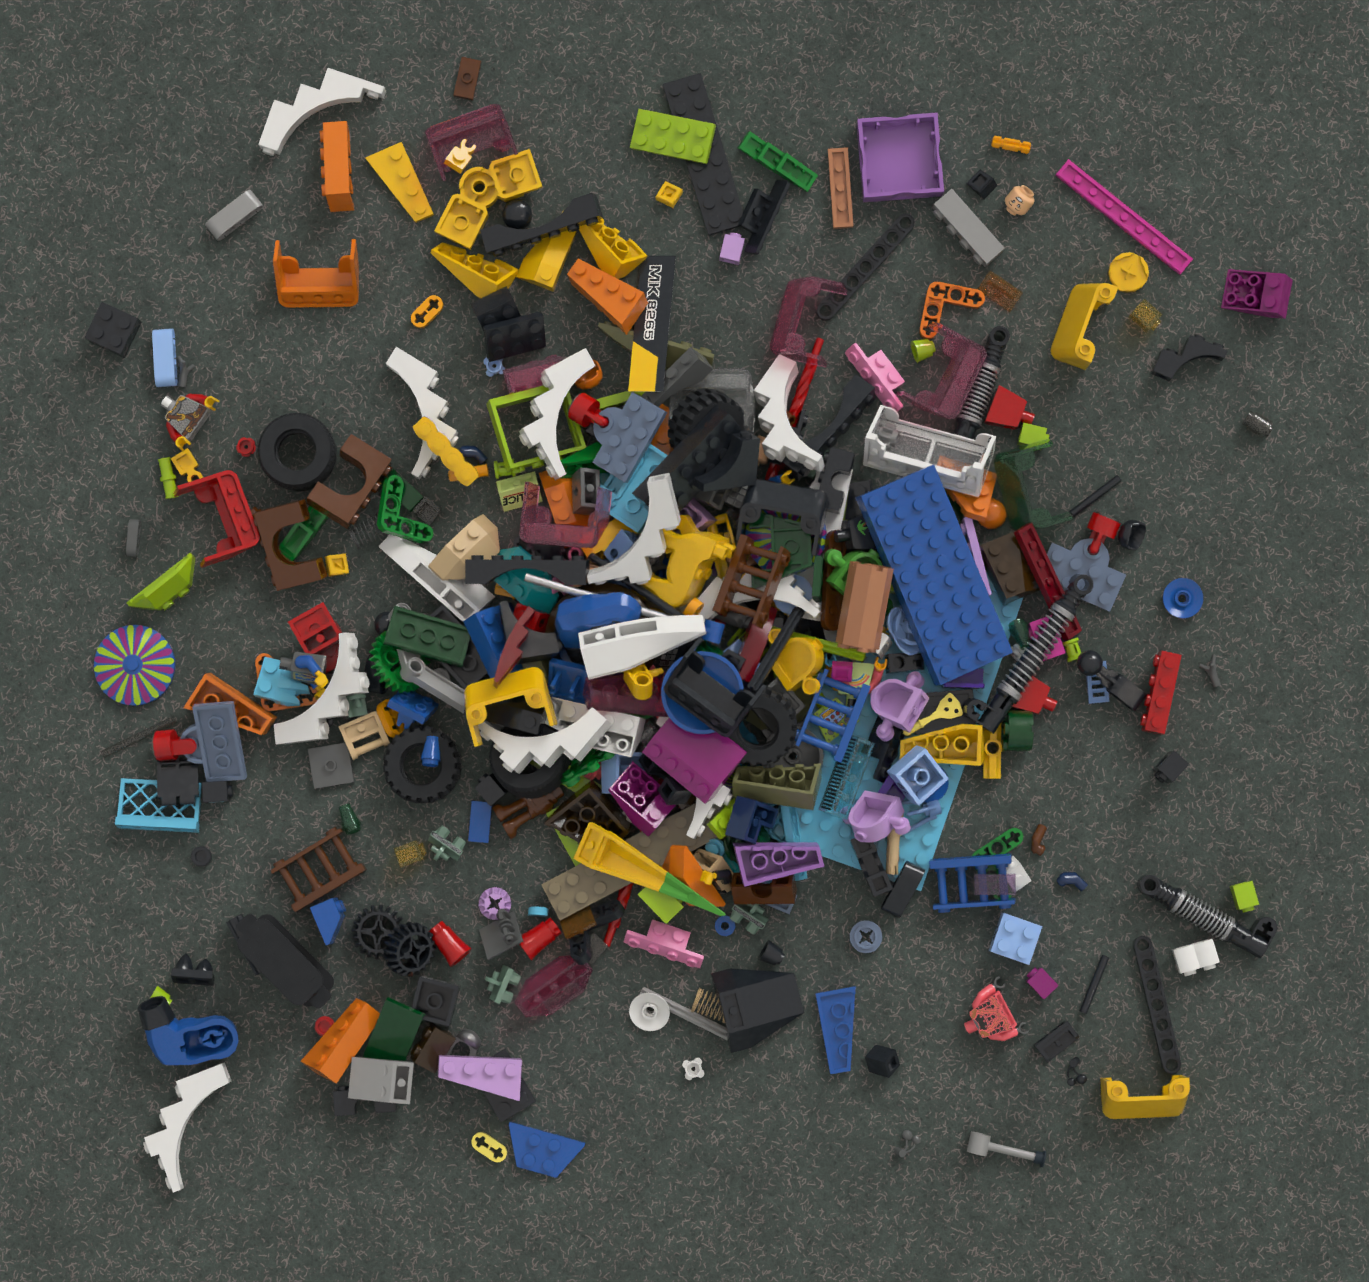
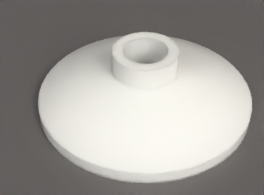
M643 993L633 999L629 1008V1014L632 1022L640 1029L656 1031L664 1027L668 1022L670 1009L667 1002L661 996L654 993ZM647 1007H652L654 1010L649 1011Z

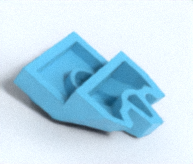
M264 657L253 695L284 706H300V700L297 696L299 694H310V688L301 683V681L291 679L290 671L279 669L280 660Z

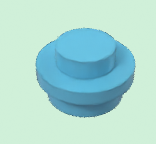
M717 838L710 839V842L705 845V850L723 856L725 853L724 842Z

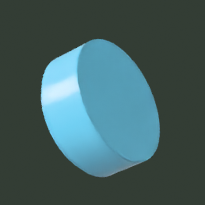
M529 907L528 916L548 917L549 909L546 907Z

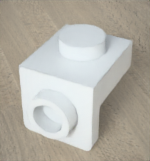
M1012 856V863L1006 867L1007 882L1012 890L1016 892L1031 882V879L1021 863Z

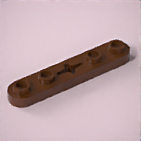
M831 530L825 538V552L829 549H836L841 552L843 558L846 555L845 542L836 543L834 531L838 530ZM824 560L822 614L820 621L825 630L834 631L838 629L843 595L826 582V579L836 566L829 565Z

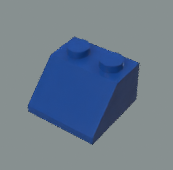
M331 898L310 907L325 945H331L335 942L345 918L343 913L346 911L345 905L338 898Z

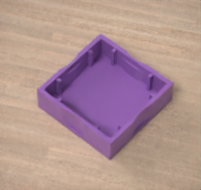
M938 113L913 114L899 118L874 117L857 119L863 202L943 196L944 183L942 163L939 156Z

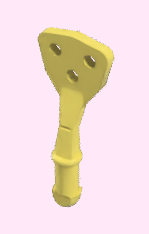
M948 693L940 701L934 713L921 720L918 719L910 733L903 730V734L910 736L917 730L924 728L932 720L938 718L952 719L962 716L963 711L960 702L952 693Z

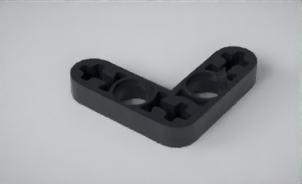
M619 900L608 901L570 918L568 921L570 955L576 964L584 965L591 959L590 930L618 920L624 915L625 908ZM597 914H600L598 919L593 920ZM584 936L580 942L576 943L579 937Z

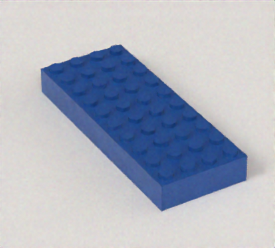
M935 465L924 467L855 498L883 565L894 569L891 584L934 685H942L1013 653Z

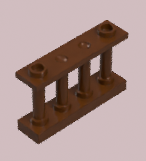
M741 534L712 611L724 617H727V614L732 611L753 618L752 624L762 629L769 619L768 612L784 569L790 562L791 552L781 546L778 553L754 546V540ZM754 554L775 561L772 571L768 572L747 565L749 555ZM747 573L768 580L764 592L741 585L740 579L742 574ZM739 592L761 599L757 611L734 604L733 598L735 593Z
M336 827L330 829L325 833L326 837L290 859L286 861L281 859L273 864L274 868L270 870L271 873L280 872L295 897V903L291 905L294 912L302 910L367 870L363 863L357 864L351 858L338 836L344 832L342 828L338 830ZM330 840H332L347 865V872L342 875L336 872L321 847ZM313 850L330 876L328 878L330 882L325 885L318 882L304 858L305 855ZM295 861L298 862L312 886V893L307 896L301 893L286 868Z

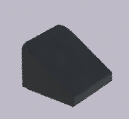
M981 169L967 182V185L984 200L997 187L994 178Z

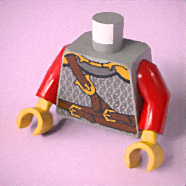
M203 394L180 395L176 401L169 396L163 399L161 406L168 410V413L165 415L167 420L166 428L171 439L181 451H185L183 449L184 444L188 443L191 445L192 439L210 414L216 410L213 408V404L215 402L219 403L218 399Z

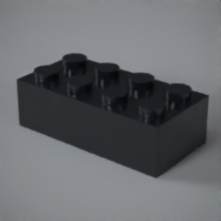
M443 604L430 615L460 624ZM471 637L462 667L441 662L464 689L468 685L482 681L488 676Z

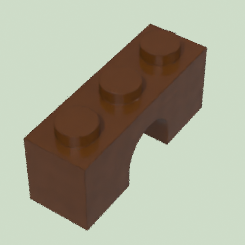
M733 873L731 883L734 904H795L797 887L794 874L773 879L768 884L757 883L744 887L740 873Z

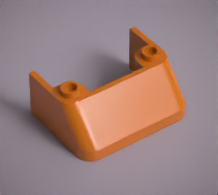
M352 239L350 255L342 256L339 259V268H299L297 259L281 255L280 240L275 241L273 266L278 301L282 306L288 308L351 307L358 303L359 262L356 239Z

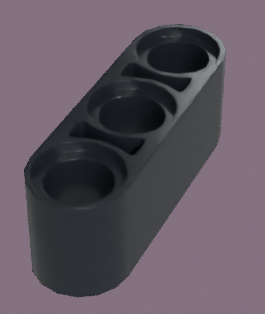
M906 861L892 885L893 889L888 892L881 910L900 918L917 889L925 869Z

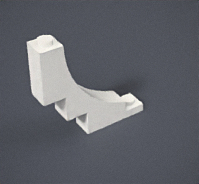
M327 68L320 90L301 84L293 106L274 100L258 145L263 149L262 152L267 155L274 156V153L280 155L283 146L293 131L314 113L341 103L362 102L364 93H367L366 95L373 99H378V97L384 99L385 87Z

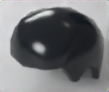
M521 199L511 200L502 211L503 221L509 228L524 229L532 221L531 207Z
M1137 520L1126 521L1118 531L1120 545L1128 550H1137L1145 537V523Z

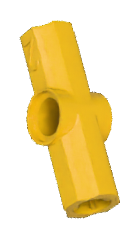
M1000 724L994 734L983 728L985 740L984 779H1001L1002 744ZM990 742L995 743L997 746V751L994 754L989 753L987 750V745Z

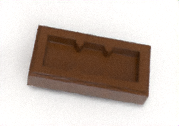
M461 57L453 94L454 97L474 100L482 63L480 60Z

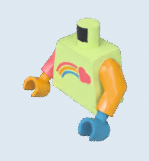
M827 654L824 655L826 669L829 670L827 677L830 678L832 661H837L835 654H833L834 658L831 660L827 659ZM879 657L875 658L874 664L853 662L852 682L842 683L855 688L866 684L871 686L868 693L870 694L881 682L884 669L887 666V659H885L883 664L878 663ZM832 687L834 691H837L838 695H846L845 706H855L857 699L853 698V695Z

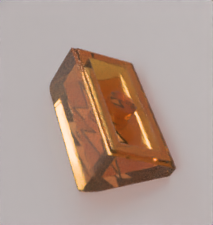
M989 271L977 289L1009 312L1023 294L1022 291L992 271Z

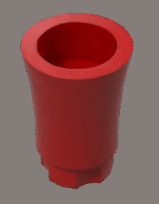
M550 917L545 923L542 921L531 930L522 934L523 942L519 945L532 961L546 946L556 940L555 937L562 934V932Z
M443 921L439 922L429 931L433 934L432 940L435 941L434 944L443 954L450 967L459 963L472 950Z

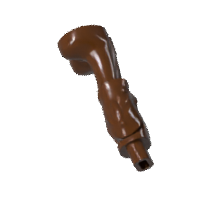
M559 786L552 793H548L546 796L543 795L541 798L526 799L520 797L519 800L509 805L502 806L496 804L492 806V809L499 821L502 822L527 806V811L502 824L511 840L517 836V829L530 819H534L538 815L548 813L553 809L554 804L558 802L557 800L565 795Z

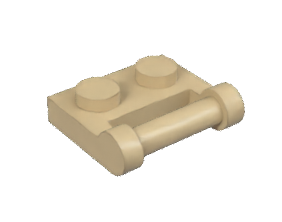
M376 711L339 726L352 760L383 745L386 747L390 743ZM379 733V739L354 748L353 743Z

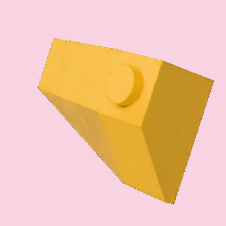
M567 230L561 232L559 237H546L542 239V242L535 244L524 257L516 278L554 292L577 231L568 232Z
M604 219L598 220V223L592 226H587V224L579 226V231L598 267L617 279L627 276L648 257L633 240L625 241L618 235L620 232L618 229L606 227Z
M443 242L431 250V254L479 298H483L506 286L509 289L519 269L504 261L495 259V263L484 260V255L478 253L477 256L468 255L465 249Z
M959 724L903 739L900 741V759L918 745L926 748L936 763L981 766L984 762L985 744L983 725Z

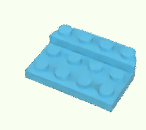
M650 444L628 483L610 474L604 485L600 484L601 508L640 534L645 527L648 511L632 492L668 455Z

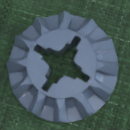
M860 921L850 931V942L857 951L871 953L880 946L882 932L874 922ZM860 930L865 933L872 930L869 936L873 942L872 944L866 940L859 943L862 938Z

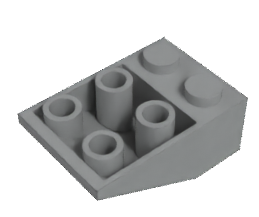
M352 1057L348 1098L410 1104L414 1062Z

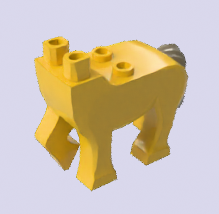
M680 515L681 521L677 528L668 531L662 529L666 546L673 550L667 565V578H661L653 573L647 583L641 584V586L681 613H683L692 599L698 598L706 580L712 574L711 567L713 562L717 558L722 560L726 557L732 558L736 546L729 543L730 539L712 532L699 531L689 515ZM679 529L681 534H677L675 531ZM631 589V591L635 592L638 596L644 598L642 595ZM644 598V602L647 604L649 608H658L662 610L661 608H659L658 606Z

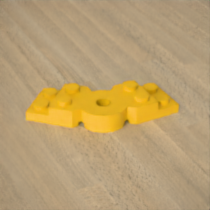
M530 149L491 162L489 169L474 167L467 170L459 182L460 194L452 195L434 232L471 250L478 234L481 233L480 230L483 229L489 217L487 208L491 207L497 199L508 202L523 197L526 193L543 188ZM482 184L485 186V189L482 192H476L474 190L475 186Z

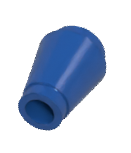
M436 736L426 737L420 758L423 766L438 767V762L441 761L439 738Z

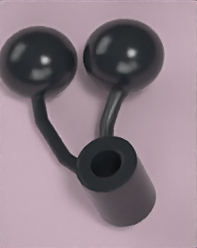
M1074 1057L1069 1062L1070 1067L1067 1071V1077L1069 1078L1071 1067L1078 1076L1076 1080L1074 1078L1067 1080L1069 1086H1074L1076 1081L1079 1084H1084L1087 1081L1086 1075L1076 1072L1075 1067L1080 1064V1059Z

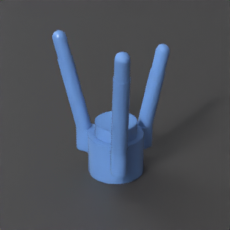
M903 800V801H902V804H903V805H904V804H914V803H911L909 800ZM938 800L922 804L921 809L907 813V816L920 813L928 816L912 825L909 832L930 820L937 819L936 815L942 814Z

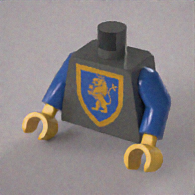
M294 652L293 659L281 657L279 669L290 671V676L293 680L309 683L313 690L316 689L318 691L314 695L316 700L326 690L324 687L328 683V679L325 676L327 656Z

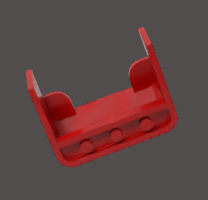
M230 470L222 471L176 487L173 493L174 497L194 491L198 501L202 503L214 501L228 538L218 542L216 546L217 554L205 557L200 563L201 568L230 559L258 543L260 535L254 524V518L235 472Z

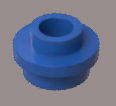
M721 916L715 922V930L722 936L732 934L735 929V922L729 916ZM723 922H727L729 924V928L727 930H723L721 928V924Z

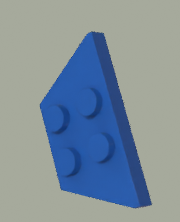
M509 1122L516 1165L519 1168L556 1178L585 1146V1142Z

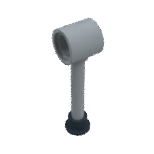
M971 1131L967 1152L987 1156L989 1150L1032 1160L1033 1163L1040 1164V1167H1043L1045 1164L1046 1151L1030 1152L991 1143L990 1135Z

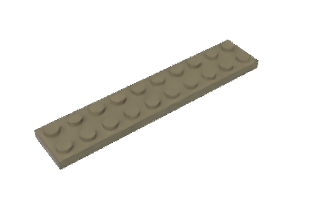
M695 803L663 820L649 837L640 832L625 841L662 867L672 845L687 846L690 852L710 842V839L718 837L706 825L710 821L708 818L703 824L706 828L701 837L697 836L696 839H692L686 835L693 821L696 808ZM715 804L713 808H715L716 810H715V812H714L712 818H713L723 807H719L718 805ZM581 863L541 885L561 921L633 882L591 869Z

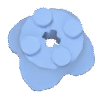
M901 605L894 607L887 616L889 636L905 654L915 655L920 650L911 629H909V624Z

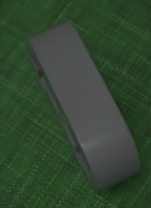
M140 519L129 520L126 544L127 557L139 556Z

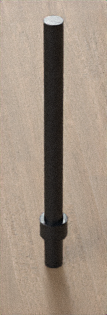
M594 553L588 556V560L598 567L610 563ZM628 576L626 579L620 580L671 616L684 615L643 586L636 583L630 584Z

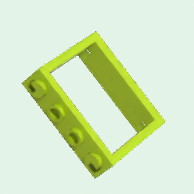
M544 385L493 398L486 403L507 473L511 471L514 474L525 471L526 467L530 466L536 469L544 466L545 461L535 457L516 463L512 462L497 409L533 400L549 391V388H546ZM569 391L564 397L562 406L575 447L558 451L560 460L586 448L580 425L568 418V409L572 402Z

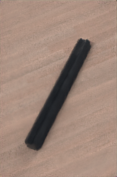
M794 607L750 680L747 688L752 692H758L804 616L805 611L802 608Z

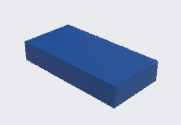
M472 801L468 841L489 843L492 806L487 802Z

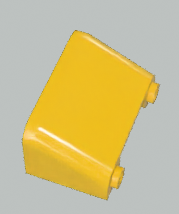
M1108 283L1078 284L1072 289L1051 346L1053 358L1083 370L1087 369L1095 354V346L1091 341L1083 338L1092 311H1096L1103 304L1109 305L1117 293V286Z
M1172 1075L1171 1081L1167 1085L1162 1086V1096L1128 1097L1127 1086L1121 1081H1112V1078H1100L1102 1111L1110 1119L1179 1116L1185 1108L1190 1091L1189 1077L1184 1075Z

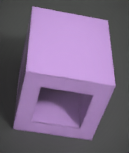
M737 233L725 234L719 261L739 265L745 238H741V235Z

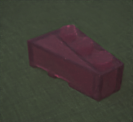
M555 354L546 357V360H535L525 365L502 370L509 393L512 394L543 386L541 373L562 361V356L557 357Z

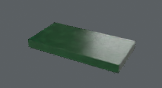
M394 606L383 645L462 667L470 641V634L466 626Z
M387 997L362 1058L406 1061L425 1013Z

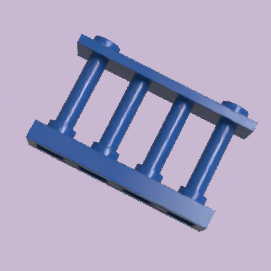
M824 669V672H819L817 680L820 682V690L814 695L802 729H797L795 745L800 747L803 741L831 752V755L835 756L834 761L842 763L871 686L863 684L862 687L855 688L827 677L829 670ZM825 684L853 695V698L857 699L855 706L850 705L848 707L819 696L823 685ZM816 703L846 714V717L849 718L847 726H840L812 715ZM809 722L838 733L842 737L840 744L833 745L805 734Z
M1012 853L930 859V869H935V872H937L939 903H934L933 910L938 909V913L950 912L951 908L999 905L1000 909L1011 908V905L1016 903V899L1009 898L1006 867L1012 863ZM988 865H996V868H998L1001 899L988 900L986 878ZM968 866H975L978 869L980 900L968 901L965 871ZM955 867V871L958 873L960 902L947 901L945 876L947 868Z

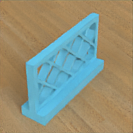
M121 778L118 813L115 819V825L118 828L199 833L202 783H199V797H195V806L193 804H186L178 810L175 805H172L177 812L171 817H165L161 811L167 806H161L158 809L152 802L157 797V792L150 798L143 792L149 785H154L157 788V780ZM126 784H134L138 788L130 797L125 793ZM141 792L148 800L140 807H137L132 799ZM131 802L136 810L130 815L123 814V807ZM151 803L156 811L151 816H145L141 810ZM189 805L195 809L194 818H185L181 812Z
M764 803V804L769 805V806H771V807H774V805H777V804ZM780 805L781 814L776 818L774 828H764L769 836L771 835L778 842H802L797 808ZM778 824L784 828V834L781 838L773 832ZM807 871L794 874L795 881L807 879Z

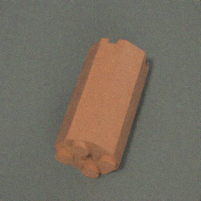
M850 561L835 641L838 642L837 647L845 649L854 648L856 651L864 653H876V650H879L893 568Z

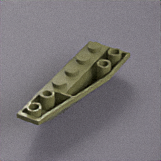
M605 321L603 324L599 322L598 329L632 354L633 329H630L626 335L614 323ZM668 340L665 370L667 371L692 347V344L681 341L679 344ZM700 347V350L693 348L707 359L711 367L713 366L714 354L711 353V350ZM710 373L700 382L707 383Z

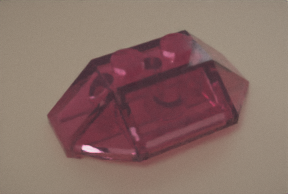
M571 955L559 956L525 980L515 1000V1004L525 1017L551 1015L584 992L593 969L588 962L584 965L576 964Z

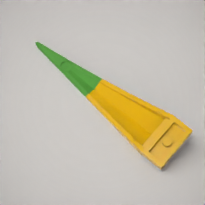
M593 822L588 823L573 859L591 869L658 891L719 916L726 915L612 831H608Z

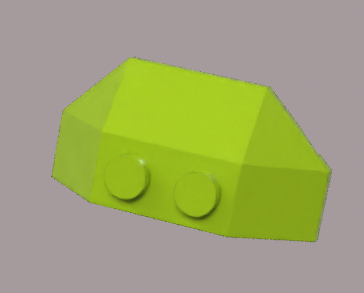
M192 553L187 554L173 567L127 602L128 606L159 611L169 609L174 604L173 600L178 596L182 598L190 592L188 588L192 586L196 557Z

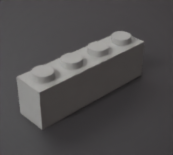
M953 189L949 190L934 203L933 214L940 221L943 219L947 224L946 228L950 234L958 236L960 245L966 251L969 249L974 254L972 258L978 265L982 264L986 267L1004 251L1003 245Z

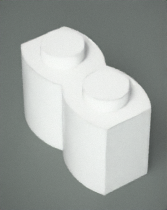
M1212 938L1172 949L1178 972L1180 974L1184 973L1185 976L1195 974L1196 969L1202 967L1204 971L1216 968L1215 964L1220 962Z

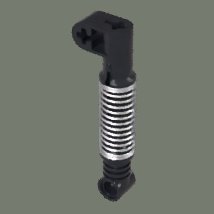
M1003 326L994 327L988 334L987 345L984 347L986 350H983L984 355L977 359V367L974 368L976 372H973L975 376H971L973 380H970L972 384L968 385L970 389H967L969 393H965L967 397H964L966 401L962 402L964 406H961L963 410H959L961 414H958L956 419L958 424L954 432L955 435L974 439L976 430L981 427L983 421L981 418L986 413V405H989L987 401H990L989 397L992 396V388H995L993 384H996L995 380L998 379L997 375L1001 371L1000 360L1002 359L1001 355L1004 354L1002 350H1005L1010 338L1009 331ZM994 333H1001L1004 338L1003 341L997 342L994 339ZM951 447L948 449L946 457L968 465H973L974 462H977L975 461V456H972L969 461L966 460L968 455L966 451Z
M1143 875L1137 882V888L1142 894L1152 899L1155 897V900H1160L1159 903L1161 904L1164 902V905L1170 912H1175V915L1179 914V917H1183L1184 920L1187 919L1188 922L1191 921V924L1195 923V926H1199L1200 929L1203 928L1204 931L1207 930V933L1211 932V935H1215L1216 938L1219 937L1224 942L1229 941L1259 959L1265 954L1277 932V923L1270 917L1257 918L1249 930L1238 924V920L1235 918L1227 917V913L1223 915V911L1220 913L1219 909L1215 911V907L1211 908V904L1207 906V902L1204 904L1203 900L1199 902V898L1195 899V895L1191 897V893L1187 895V891L1181 888H1172L1171 885L1167 886V883H1163L1156 876ZM1148 879L1152 880L1154 885L1149 891L1144 887V883ZM1263 923L1269 927L1268 931L1262 927ZM1256 930L1262 931L1263 934L1267 935V938L1265 939L1255 933Z

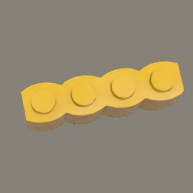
M424 416L413 426L416 435L422 440L427 441L429 449L441 457L442 463L449 470L454 471L457 480L461 484L469 486L479 477L476 468L465 461L463 454L457 448L451 446L448 437L438 431L435 423L430 418Z

